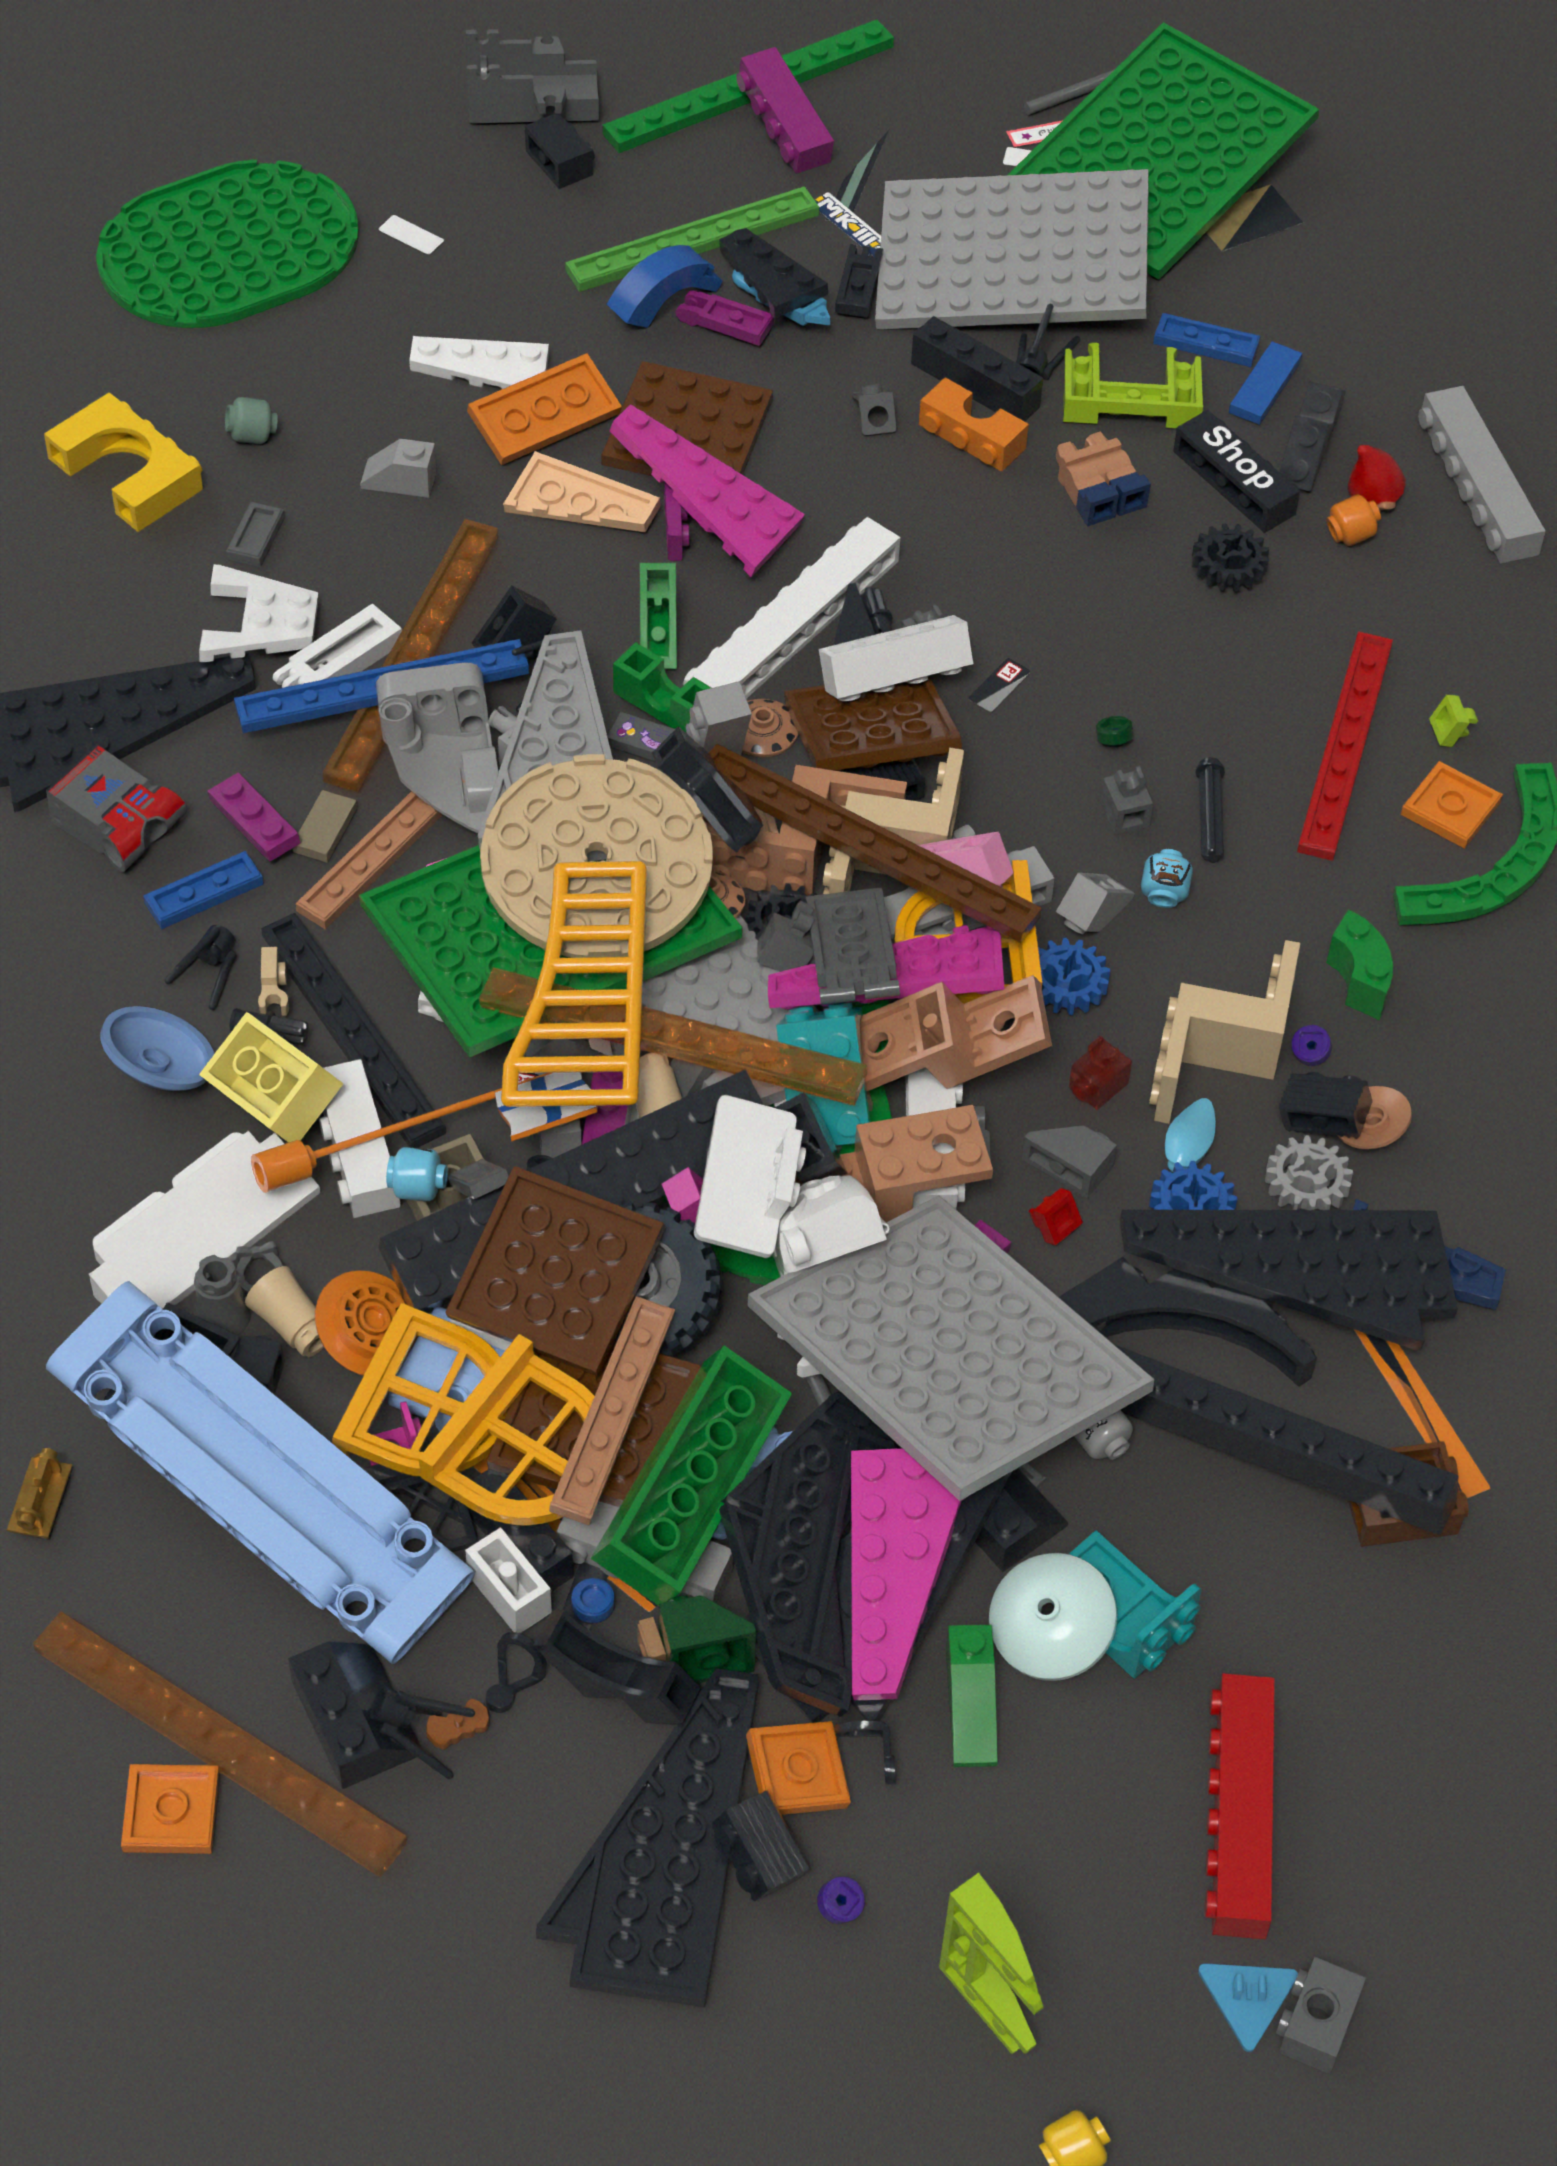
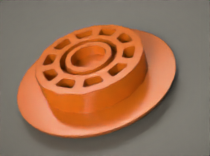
M361 1270L350 1271L332 1279L320 1293L315 1309V1324L319 1339L328 1354L347 1370L364 1376L400 1304H405L396 1283L379 1273ZM416 1335V1337H415V1339H414V1341H413V1343H412V1345H411V1347H410V1349H409V1351H408L406 1357L408 1356V1354H409L410 1350L412 1349V1347H413L415 1341L417 1340L418 1335Z

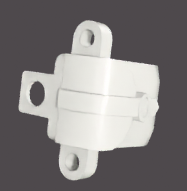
M847 1175L811 1180L800 1187L795 1206H788L781 1217L776 1246L772 1256L775 1259L779 1275L782 1277L788 1273L796 1272L887 1240L885 1235L889 1232V1225L879 1216L874 1200L867 1189L856 1178Z

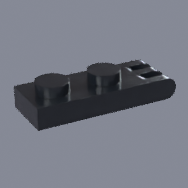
M850 244L835 303V313L862 317L869 316L884 251L883 248H876L875 255L870 256L871 247L863 246L862 254L860 255L857 254V245Z

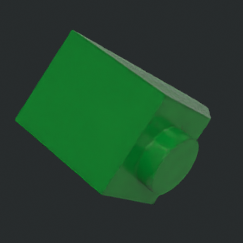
M640 563V645L663 658L665 670H677L676 563Z
M992 1625L948 1626L945 1651L953 1767L997 1766L995 1662Z

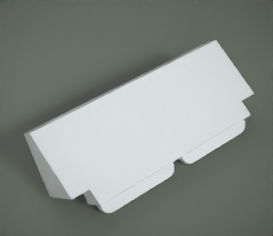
M249 1130L244 1134L232 1133L178 1173L172 1180L173 1188L166 1194L162 1192L152 1193L94 1237L93 1248L95 1258L100 1266L89 1274L93 1295L102 1304L121 1284L130 1281L162 1309L167 1302L175 1306L195 1291L194 1277L199 1269V1262L207 1256L216 1255L220 1258L228 1257L231 1261L235 1260L238 1246H247L249 1248L320 1194V1187L311 1177L264 1193L254 1177L251 1156L284 1143L276 1133H273L260 1144Z

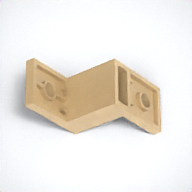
M949 748L947 763H939L937 784L942 786H938L937 790H934L932 804L849 791L846 806L842 807L917 845L950 840L953 835L960 799L964 750ZM830 846L829 856L834 858H831L830 863H826L823 886L829 887L824 888L823 894L850 891L854 869L881 874L885 873Z
M1285 940L1282 955L1274 954L1265 999L1181 983L1178 998L1170 997L1160 1053L1153 1079L1149 1104L1157 1105L1154 1121L1170 1123L1182 1062L1274 1080L1300 948L1299 942Z

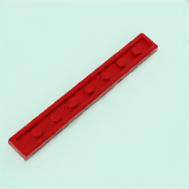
M1358 631L1297 853L1331 861L1334 860L1393 639Z

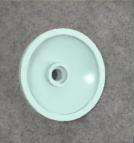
M1042 1554L1021 1562L1002 1579L991 1601L989 1625H992L993 1641L998 1651L1014 1669L1039 1680H1064L1087 1671L1106 1653L1116 1631L1117 1606L1108 1582L1091 1564L1068 1554ZM1053 1603L1055 1608L1051 1614H1041V1608L1044 1604Z

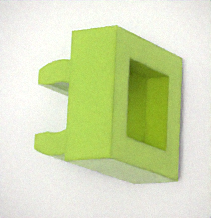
M1447 694L1429 718L1439 745L1453 747L1459 737L1468 736L1467 726L1469 723L1477 724L1478 722L1475 711L1472 708H1463L1459 696Z

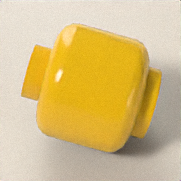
M1074 2110L1044 2128V2142L1039 2144V2147L1050 2166H1103L1107 2162V2152L1104 2145L1111 2142V2139L1097 2116L1088 2120L1082 2111Z

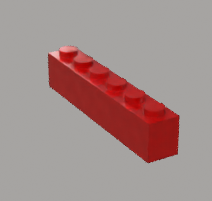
M1222 1673L1219 1689H1211L1209 1714L1217 1716V1729L1210 1728L1208 1753L1209 1755H1216V1768H1209L1207 1792L1208 1795H1215V1809H1208L1206 1832L1207 1835L1214 1836V1849L1207 1850L1205 1873L1206 1876L1213 1877V1891H1206L1204 1914L1205 1918H1212V1935L1266 1940L1271 1924L1275 1678Z

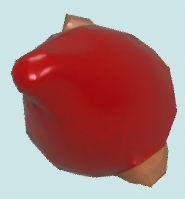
M1360 445L1357 448L1358 460L1353 466L1347 490L1350 496L1358 494L1363 496L1368 502L1373 500L1378 506L1379 511L1395 508V502L1403 494L1406 479L1400 466L1390 454L1382 449L1370 445Z

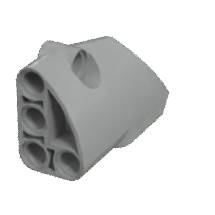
M457 663L383 674L376 681L383 740L388 745L400 781L438 812L478 833L499 773L495 746H492L484 682L480 667L473 663Z

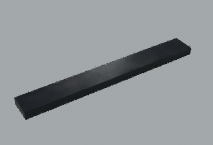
M296 913L262 927L263 938L270 947H277L279 961L286 962L288 974L350 1062L361 1059L370 1091L391 1122L396 1124L435 1111ZM439 1117L398 1132L409 1148H418L445 1135L446 1126Z

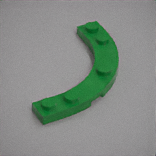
M1552 763L1515 765L1513 775L1522 812L1520 834L1515 845L1494 864V868L1482 876L1476 874L1449 883L1395 886L1393 899L1399 925L1446 923L1474 918L1508 904L1524 893L1538 879L1550 861L1557 842V781Z

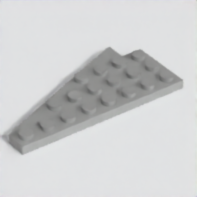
M581 630L544 636L478 832L479 849L486 828L485 823L492 808L501 795L519 778L546 763L551 762L552 765L571 761L573 756L605 754V759H613ZM600 850L591 851L586 855L588 862L604 860L607 857Z

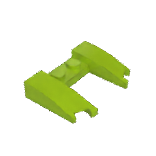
M1099 343L1088 344L1090 356H1079L1076 359H1073L1070 349H1065L1063 422L1097 424L1098 413H1109L1111 415L1133 414L1146 417L1166 416V428H1177L1203 411L1201 357L1199 356L1195 357L1194 363L1191 366L1187 362L1175 361L1177 349L1167 347L1165 385L1100 381Z
M978 1872L950 1893L939 1968L1011 2054L1018 2049H1021L1023 2054H1026L1036 2046V2041L1013 1991L1033 2015L1044 2008L1018 1932L1002 1903Z

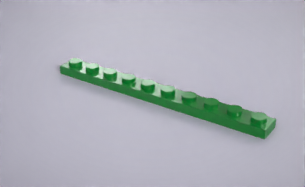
M876 19L782 55V58L798 84L893 48L894 37ZM737 73L605 123L603 124V136L618 153H622L751 103V100L746 92L740 90L736 79Z

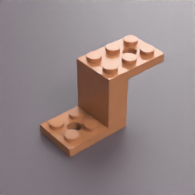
M795 766L792 782L838 805L846 806L849 791L906 800L907 782L808 766ZM782 821L780 834L760 831L757 838L751 844L744 845L736 853L724 842L709 822H705L712 841V871L723 873L734 879L737 883H740L741 887L755 891L763 890L770 892L771 885H775L778 890H784L785 884L790 883L793 891H797L801 886H805V895L813 894L824 842Z

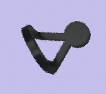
M507 1632L502 1635L497 1644L499 1684L493 1685L487 1690L485 1699L488 1709L493 1712L504 1713L511 1709L514 1703V1693L541 1682L546 1676V1658L533 1646L535 1642L525 1635L517 1632ZM508 1644H515L526 1649L532 1655L535 1665L529 1677L507 1685L506 1649Z
M849 1721L834 1726L835 1735L840 1737H883L885 1784H895L894 1755H891L890 1730L885 1722Z

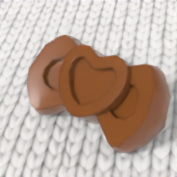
M471 1698L465 1707L474 1709L475 1715L473 1717L448 1714L447 1717L430 1716L426 1723L427 1739L435 1747L445 1750L450 1744H458L463 1738H472L476 1733H485L490 1724L487 1707L480 1701Z

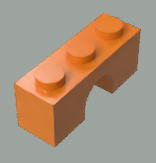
M945 377L920 400L919 425L1002 472L1026 449L1029 424L1003 409H999L989 418L979 419L972 417L973 393Z

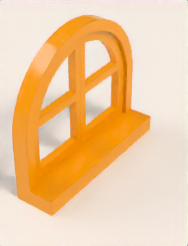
M1012 860L1011 866L1014 873L1002 884V888L1032 902L1027 860ZM920 891L915 893L906 902L898 915L894 943L924 936L914 935L919 921L928 911L942 902ZM953 908L955 928L963 926L962 913ZM1035 925L1021 943L1001 933V947L1008 948L1012 984L1034 975L1040 982L1042 989V975ZM938 934L932 936H935L937 939L948 937L951 934ZM970 992L954 995L965 1004L987 994Z
M401 1303L333 1435L332 1444L348 1457L353 1453L395 1471L413 1476H421L419 1457L423 1452H420L439 1412L452 1417L463 1404L460 1401L447 1397L466 1357L485 1376L500 1356L485 1340L473 1332ZM416 1335L458 1352L439 1393L396 1376ZM388 1391L431 1408L411 1449L401 1447L367 1433ZM506 1410V1412L502 1415V1417L500 1418L502 1421H503L504 1418H505V1415H506V1413H507V1410ZM488 1433L458 1472L469 1469L485 1459L491 1453L497 1437Z
M518 1334L419 1457L421 1478L475 1512L497 1522L512 1525H536L562 1518L564 1516L549 1511L554 1494L535 1500H513L505 1497L534 1461L562 1477L568 1461L546 1448V1445L574 1410L584 1422L595 1396L583 1384L534 1355L533 1342ZM530 1380L566 1402L565 1406L537 1441L500 1419ZM488 1433L525 1454L495 1494L458 1472Z

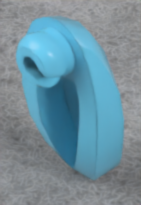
M1201 1098L1192 1103L1170 1124L1166 1133L1164 1148L1170 1171L1173 1172L1174 1164L1177 1162L1184 1169L1189 1168L1190 1161H1195L1196 1164L1199 1163L1213 1143L1216 1119L1212 1102L1209 1099Z

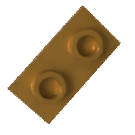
M43 1448L41 1453L36 1454L34 1458L31 1457L7 1527V1532L45 1539L49 1538L73 1467L72 1464L59 1462L57 1459L58 1453L55 1450Z

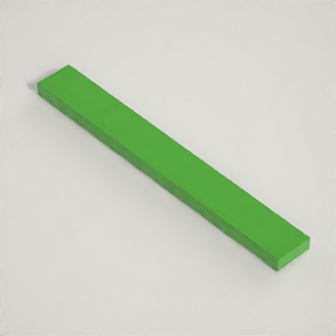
M804 186L565 262V269L578 291L581 292L624 278L642 260L661 249L676 245L690 246L697 254L719 248V239L739 229L747 228L754 234L760 235L819 216V206Z

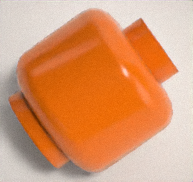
M1357 494L1334 504L1330 509V516L1326 518V523L1336 543L1342 542L1344 545L1351 547L1373 537L1377 533V521L1381 520V514L1373 500L1368 502L1363 496Z

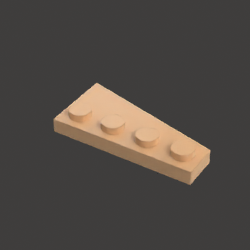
M535 451L503 503L504 511L507 513L646 532L658 512L661 502L660 497Z

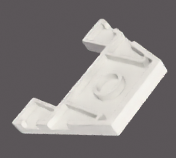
M222 565L213 566L210 584L211 595L246 598L241 632L202 631L199 649L200 662L214 661V655L230 653L231 658L245 657V652L249 650L265 648L266 653L269 654L299 650L313 643L318 609V592Z

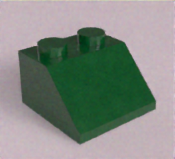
M702 1595L695 1597L676 1596L666 1603L659 1604V1635L666 1653V1661L677 1662L697 1684L707 1682L716 1668L745 1673L754 1672L756 1630L753 1623Z

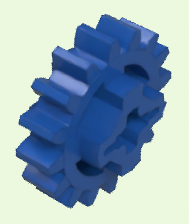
M1063 938L1062 945L1059 946L1052 940L1048 941L1047 951L1038 947L1044 1005L1053 1004L1054 1013H1058L1061 1007L1067 1008L1069 1015L1074 1014L1075 1007H1080L1086 1013L1089 1011L1090 1002L1099 1005L1102 995H1107L1110 968L1105 967V956L1095 957L1097 949L1095 946L1086 950L1083 948V940L1079 939L1075 945H1070L1068 939Z
M1190 1161L1189 1168L1184 1169L1177 1162L1174 1164L1173 1173L1163 1169L1160 1180H1154L1149 1207L1154 1208L1153 1210H1235L1237 1196L1232 1195L1233 1183L1223 1184L1225 1176L1223 1171L1215 1175L1210 1173L1211 1164L1207 1163L1203 1169H1197L1196 1162Z

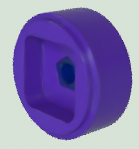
M1307 1025L1300 1028L1294 1034L1292 1050L1295 1057L1302 1064L1316 1066L1328 1059L1332 1051V1043L1328 1033L1323 1028L1316 1025Z
M836 1877L823 1884L818 1892L817 1904L819 1911L829 1922L835 1924L847 1923L856 1919L864 1908L865 1898L862 1888L855 1880L849 1877Z

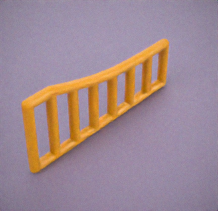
M641 861L561 862L555 865L550 923L543 966L531 1004L503 1064L501 1093L503 1105L507 1107L633 1105L638 1101L647 879L645 863ZM631 877L630 893L568 894L569 878ZM630 908L629 925L565 926L567 909ZM628 940V957L560 958L563 941ZM627 973V989L552 990L556 974ZM626 1005L625 1022L539 1024L546 1006ZM625 1038L624 1055L524 1057L531 1040ZM623 1072V1089L518 1091L519 1073Z

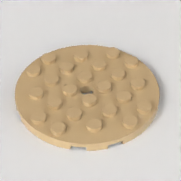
M605 754L573 756L571 761L555 765L549 762L519 778L501 795L492 808L485 823L486 828L480 847L482 879L491 903L513 930L543 949H546L553 872L556 864L561 862H588L586 855L596 850H600L607 855L606 861L602 860L599 862L641 861L645 863L647 879L644 951H647L674 936L694 916L707 893L713 861L710 832L708 833L702 818V812L686 790L681 789L668 775L648 764L629 758L627 762L605 759ZM631 877L569 878L568 894L630 893ZM630 908L567 909L565 926L629 925ZM628 940L563 941L561 955L571 958L628 957Z

